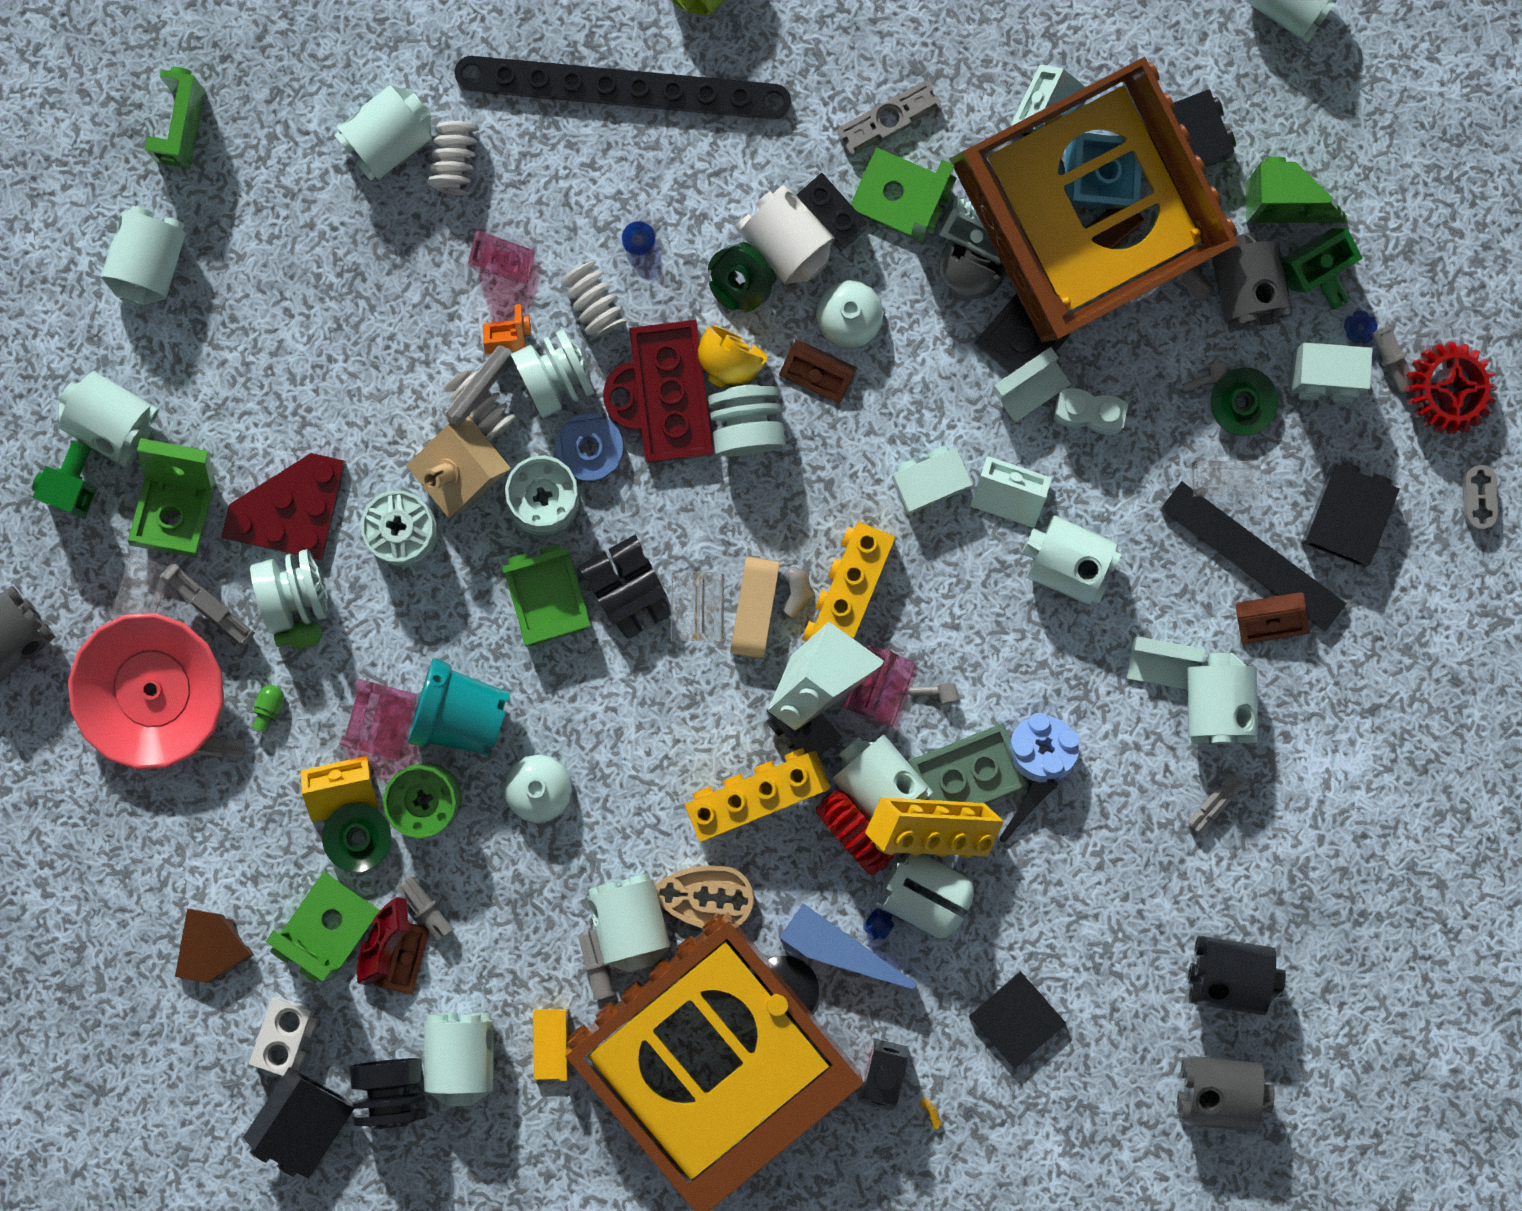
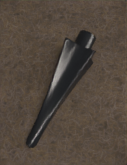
M1048 779L1047 782L1032 781L1016 813L999 838L1001 842H1006L1033 809L1059 785L1055 779Z

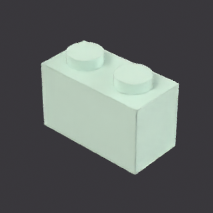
M942 446L929 452V459L917 464L915 459L896 466L898 472L893 474L892 479L908 515L972 487L971 480L956 447L948 450L947 446Z

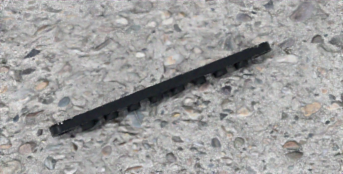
M466 56L456 64L454 71L457 83L464 90L490 94L772 120L785 116L791 105V97L787 89L779 84L482 56ZM468 65H475L481 69V76L475 82H467L462 77L463 70ZM778 93L784 100L783 106L778 110L768 109L764 104V99L768 94Z

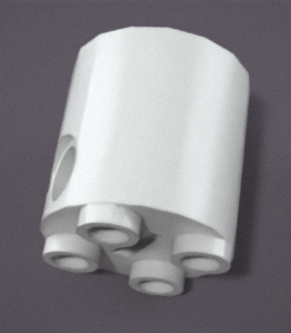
M782 185L774 193L770 191L756 203L759 210L753 216L750 214L746 215L735 226L739 235L764 257L769 267L773 269L776 276L785 285L810 281L829 264L830 247L835 238L790 188H787L785 185Z

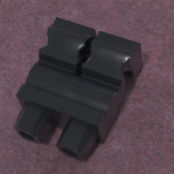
M636 534L608 549L616 564L621 567L624 580L621 581L619 576L614 573L613 565L605 551L578 566L585 579L591 583L592 592L612 625H617L627 639L643 631L635 614L647 608L655 624L671 616L665 600L667 594L649 559L644 557L642 546Z

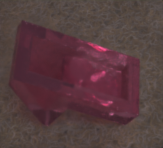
M478 230L475 232L468 264L477 273L495 274L520 284H527L535 251Z

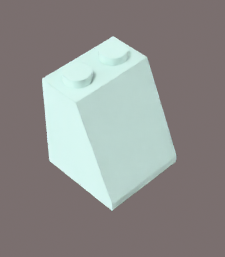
M828 622L791 655L768 711L792 729L797 730L843 700L879 669L884 661L831 622Z

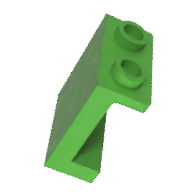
M171 67V71H160L159 77L171 92L176 93L168 139L147 136L145 151L157 164L190 169L205 90L196 77L191 75L192 72L185 68Z
M560 544L540 549L541 555L529 559L527 554L507 559L509 565L502 566L522 631V639L527 648L592 628L570 551L567 547L561 549Z

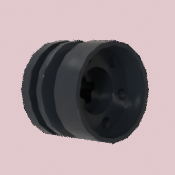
M422 1058L382 1060L349 1066L351 1089L367 1091V1098L352 1102L353 1109L368 1108L369 1113L353 1116L354 1126L386 1129L407 1126L412 1122L427 1118L425 1108L410 1109L411 1103L425 1101V1095L409 1093L408 1086L424 1081Z

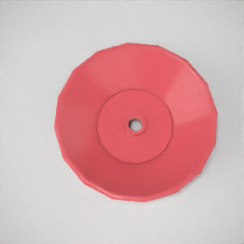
M157 613L123 615L97 628L77 651L68 679L70 712L84 739L106 759L136 770L168 768L195 755L215 732L224 704L222 671L208 643L185 623ZM149 683L156 685L157 692L155 695L148 693L147 685Z

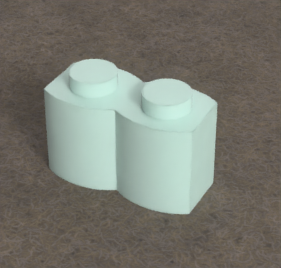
M1067 388L1061 390L1057 396L1053 420L1066 427L1080 428L1087 426L1096 433L1113 435L1119 433L1124 428L1128 403L1115 396L1101 395L1094 397L1082 389Z

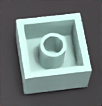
M1303 342L1292 353L1290 393L1299 394V399L1314 401L1319 400V396H1333V402L1353 403L1354 398H1359L1370 389L1373 348Z

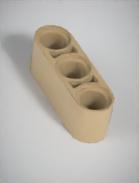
M746 556L730 654L764 659L780 566L779 561Z

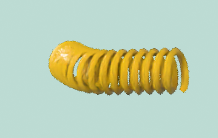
M922 1097L920 1106L929 1113L933 1129H939V1126L943 1124L939 1122L941 1119L938 1117V1110H934L936 1107L932 1108L935 1104L930 1107L932 1102L930 1103V1100L928 1101V1099L926 1100V1098Z

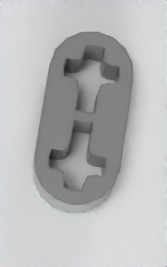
M1476 465L1467 470L1463 476V506L1467 525L1474 530L1480 531L1494 525L1498 517L1497 479L1490 467ZM1477 472H1481V477L1488 480V483L1481 488L1482 495H1478V485L1471 482V478L1477 476ZM1479 500H1482L1483 511L1489 512V517L1483 520V524L1480 523L1479 518L1473 517V512L1479 509Z

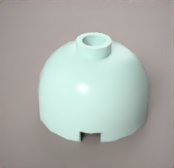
M847 280L835 283L823 293L817 304L816 321L820 332L829 343L838 348L852 350L864 346L875 339L882 327L884 311L880 298L872 288L862 282Z
M540 754L525 756L514 763L506 774L503 787L505 801L511 811L523 820L535 823L551 821L561 815L570 803L572 793L571 777L564 765L553 757Z

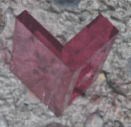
M867 644L866 648L884 662L879 669L847 696L843 708L893 727L917 663L892 651Z

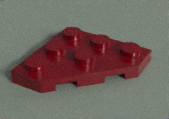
M314 453L308 454L230 503L221 538L294 555H299V551L308 549L313 559L323 561L346 461Z

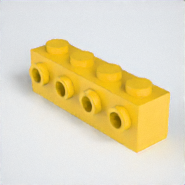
M857 521L854 529L851 527L847 528L841 542V546L846 547L842 560L834 559L827 576L833 579L828 592L825 590L821 591L815 605V609L820 610L816 623L808 622L801 640L807 642L828 622H831L854 639L895 536Z
M804 748L784 755L786 762L774 766L773 761H769L753 768L755 775L744 779L741 773L723 780L725 787L713 792L712 787L709 786L692 793L694 800L684 805L699 843L832 789L817 751L805 753Z
M880 797L865 834L875 843V847L879 851L888 855L909 853L914 856L935 854L940 857H946L947 855H960L965 858H972L973 856L988 857L1004 821L985 803Z

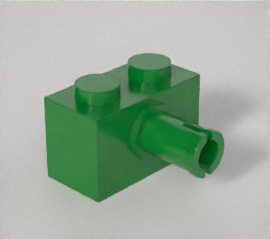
M1331 228L1282 258L1287 284L1291 291L1307 293L1320 285L1331 310L1344 306L1342 302L1347 304L1351 301L1338 274L1363 259L1348 229Z
M71 440L61 469L57 468L55 470L45 466L43 472L37 473L32 484V491H34L32 498L48 506L86 519L98 488L82 480L83 477L80 475L92 448Z

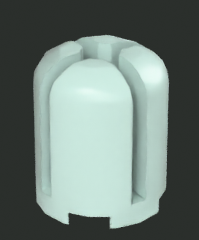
M908 854L904 862L899 863L896 861L882 886L884 890L888 891L883 903L875 902V906L890 912L936 938H946L952 935L960 927L964 918L903 886V883L907 879L968 911L974 897V887L971 880L925 854L920 856Z

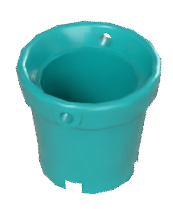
M434 658L430 663L407 742L423 747L431 743L491 757L492 748L495 747L506 712L503 709L506 701H509L510 692L452 670L449 663Z

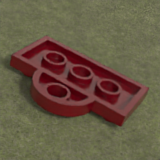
M697 320L629 328L633 361L617 367L605 382L603 400L608 414L617 424L624 428L642 430L646 464L713 455L703 368L698 359L700 343ZM617 389H625L630 393V401L624 407H617L611 402V395Z

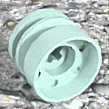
M563 329L555 332L562 346L554 350L548 336L543 338L546 355L540 357L532 345L511 354L542 419L562 410L559 394L564 391L574 403L579 402L573 389L578 384L581 385L587 397L595 394L591 384V373L577 344L566 335Z
M743 385L728 388L725 391L708 396L709 407L725 408L710 413L711 420L727 422V427L713 432L716 456H744L771 452L786 447L783 423L767 421L768 416L781 412V404L766 403L779 398L778 387Z
M546 455L532 456L518 463L508 476L505 486L508 509L516 525L526 533L539 537L554 536L567 529L576 518L579 508L576 479L570 468L559 459ZM544 492L546 497H550L548 505L542 506L540 502H536L539 500V493Z
M388 491L376 496L366 506L361 518V535L367 548L383 562L396 567H411L424 561L434 550L438 540V523L433 511L416 495L406 491ZM398 519H401L406 529L405 531L400 530L398 536H395V532L390 529L391 524H397Z
M308 549L299 551V568L292 554H288L285 557V572H281L273 559L253 564L250 567L256 600L265 626L270 634L292 629L294 625L293 612L298 611L305 624L312 622L310 607L313 608L318 620L328 618V595L319 566L315 563Z

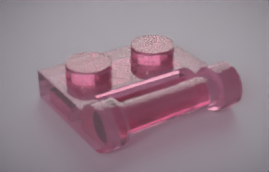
M357 679L354 689L358 690L346 735H342L339 745L400 760L417 694ZM371 693L380 696L368 740L364 741L360 740L359 736Z

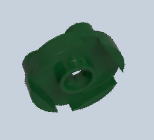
M739 242L738 244L724 247L713 255L708 264V272L711 270L712 281L709 282L712 294L720 304L733 311L740 309L750 312L764 304L771 294L772 285L776 282V275L773 269L769 267L764 257L747 242ZM735 271L744 276L745 282L739 284L736 281L738 274Z

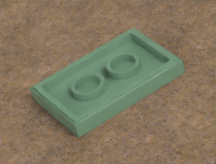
M1004 723L908 761L911 767L933 791L925 800L987 804L1029 787L1026 777L1019 773L1013 764L1014 759L1009 751L1011 740Z

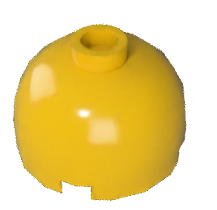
M713 325L712 328L710 326L707 327L698 347L700 364L709 373L707 379L721 388H726L727 384L734 386L748 384L762 370L768 359L767 354L754 344L750 350V346L740 340L742 337Z

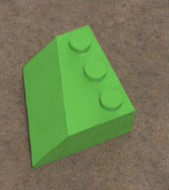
M1285 157L1265 158V162H1260L1245 183L1246 223H1347V215L1332 196L1296 162H1286Z

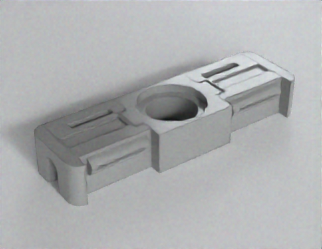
M923 81L842 125L838 129V137L849 156L854 157L855 150L858 152L879 141L878 138L884 141L911 126L915 120L934 111V107L938 111L941 101L937 95L935 96L931 83ZM887 110L896 112L899 117L898 124L891 128L883 126L879 119L881 113Z
M170 564L161 574L160 578L238 645L245 646L255 634L253 630L233 615L209 592L199 586L177 565Z

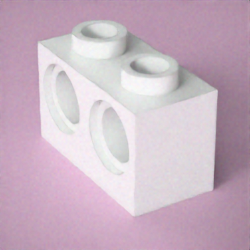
M277 996L271 998L249 1064L282 1076L289 1067L300 1072L306 1057V1052L301 1051L306 1038H312L318 1019L313 1018L315 1009ZM287 1012H294L299 1017L300 1024L295 1031L288 1030L283 1024V1018ZM275 1045H282L288 1051V1059L284 1064H279L272 1058V1049Z

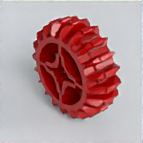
M1448 342L1445 346L1436 344L1433 345L1432 351L1424 350L1421 353L1422 360L1417 359L1411 363L1416 371L1408 372L1406 377L1414 381V385L1406 386L1404 390L1406 392H1413V398L1409 399L1407 404L1417 405L1418 408L1414 411L1413 416L1416 418L1424 416L1423 426L1429 427L1434 424V432L1441 433L1446 430L1448 435L1456 434L1458 430L1464 433L1470 430V426L1475 427L1482 423L1480 416L1487 417L1491 413L1486 405H1492L1497 401L1489 394L1491 391L1497 390L1498 386L1490 384L1489 378H1493L1496 373L1493 371L1486 372L1485 368L1490 361L1487 359L1478 361L1480 351L1472 350L1469 352V345L1460 344L1457 347L1455 342ZM1442 363L1438 380L1435 383H1430L1433 372ZM1462 369L1467 373L1470 381L1464 377ZM1449 384L1453 385L1454 388H1462V390L1449 392V389H1442L1440 387ZM1472 393L1468 406L1460 413V407H1463L1465 396ZM1432 396H1435L1440 403V408L1436 405Z
M836 789L833 793L825 796L821 800L822 802L816 806V814L867 874L875 875L878 871L886 868L895 856L894 854L888 855L879 851L875 847V843L865 834L869 821L841 790Z

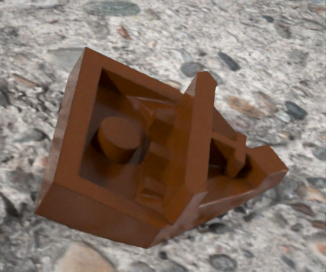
M187 908L175 977L205 983L223 980L228 972L242 961L250 959L254 954L250 947L245 946L235 929L236 923L233 919H226L223 914Z

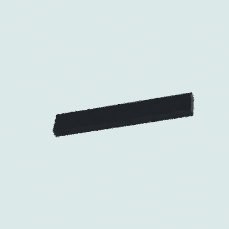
M1183 481L1178 484L1160 508V510L1276 596L1303 593L1308 620L1324 632L1328 630L1347 604Z

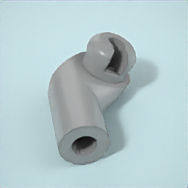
M796 566L788 568L784 574L785 581L789 583L791 595L780 608L791 619L796 617L811 597L809 576L805 570L799 569Z

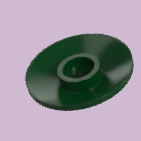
M1248 367L1236 368L1222 375L1214 385L1210 398L1211 411L1216 422L1227 432L1240 436L1253 435L1264 430L1274 419L1278 408V394L1273 382L1261 371ZM1240 395L1246 398V405L1243 408H1239L1236 405V399Z
M362 803L347 804L334 811L326 821L322 833L323 848L331 862L343 870L349 872L370 870L383 861L390 849L391 830L389 823L380 811L370 805ZM356 831H361L365 837L363 843L359 845L355 844L352 840V836Z

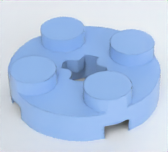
M1035 713L1029 719L1021 722L1013 732L1009 744V751L1014 759L1013 764L1019 773L1036 782H1047L1048 779L1058 778L1060 780L1065 778L1076 764L1079 755V736L1063 721L1043 713ZM1045 743L1049 745L1053 753L1046 751L1044 755L1040 754L1037 744Z

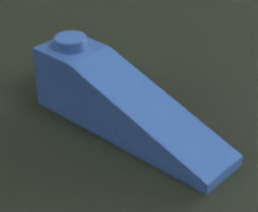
M802 903L779 936L780 939L785 941L781 947L797 959L803 954L810 959L910 989H914L917 984L804 903Z

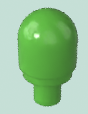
M313 620L309 624H305L303 621L294 622L292 629L273 634L275 645L280 647L291 644L292 649L297 648L298 650L315 646L322 638V629Z
M267 685L259 691L253 705V713L257 714L252 729L265 733L269 721H275L277 716L280 715L285 697L279 687Z

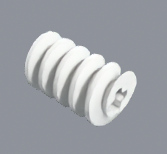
M447 121L436 125V132L442 136L434 138V145L439 149L434 150L431 154L432 158L437 162L429 166L430 172L435 175L427 179V184L430 187L452 195L469 194L461 189L460 185L471 183V179L463 176L462 173L473 170V166L464 161L465 158L475 157V153L468 150L467 145L477 144L478 140L469 136V132L479 131V126L462 121Z
M591 261L568 272L562 278L561 284L566 288L571 287L567 292L569 299H578L573 304V308L578 312L584 311L580 315L579 320L584 324L590 323L585 329L586 334L600 337L622 327L628 320L627 318H615L622 309L620 306H609L616 297L614 294H603L609 283L597 282L603 271H592L591 267L597 261Z
M467 369L455 376L444 386L445 392L455 391L451 397L452 402L477 372ZM499 392L489 395L486 393L469 415L476 425L479 424L477 427L486 435L489 442L508 429L515 419L514 414L505 417L502 415L508 407L506 403L495 405V401L500 396Z

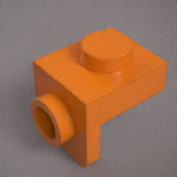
M521 304L514 305L515 320L483 323L485 354H492L497 346L500 345L509 348L511 351H518L526 347L525 336H532L529 315L523 316Z

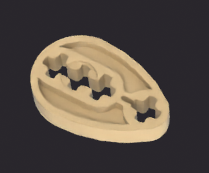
M707 865L688 868L660 880L655 886L659 903L665 910L678 919L699 928H703L702 926L714 915L719 914L723 917L727 912L738 925H741L748 918L753 907L754 896L750 882L740 871L729 866ZM667 883H674L675 890L688 893V896L679 895V897H673L672 903L665 902V896L660 895V889L666 888ZM703 886L708 887V893L717 894L719 888H723L727 896H734L736 890H740L743 897L748 898V904L742 905L740 910H734V905L727 902L720 909L717 908L715 901H707L706 906L702 907L700 906V901L694 899V893L700 892Z

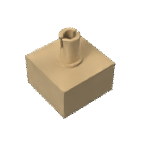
M469 415L460 426H456L453 423L448 424L406 465L448 518L469 509L511 469Z

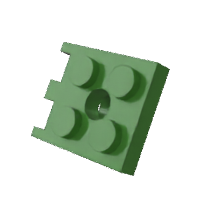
M876 147L851 205L862 217L923 243L927 232L933 234L941 218L943 208L939 207L940 202L947 203L954 189L957 177L952 175L954 165L941 160L935 173ZM889 184H897L902 188L903 196L897 201H890L884 196V188Z
M140 438L137 454L145 479L128 538L129 546L197 558L216 487L209 452L207 450ZM167 512H176L180 515L179 521L173 525H166L162 523L161 519Z
M323 871L283 929L273 930L265 942L272 946L270 953L285 963L294 961L301 966L298 972L314 983L317 981H328L334 979L372 925L371 922L380 909ZM330 909L337 910L342 916V923L335 930L327 928L323 922L324 914Z

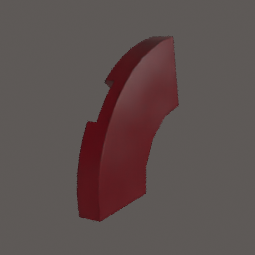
M396 897L378 912L371 922L374 927L367 942H362L357 964L358 984L367 986L390 975V960L394 948L399 940L409 932L407 900L405 898Z

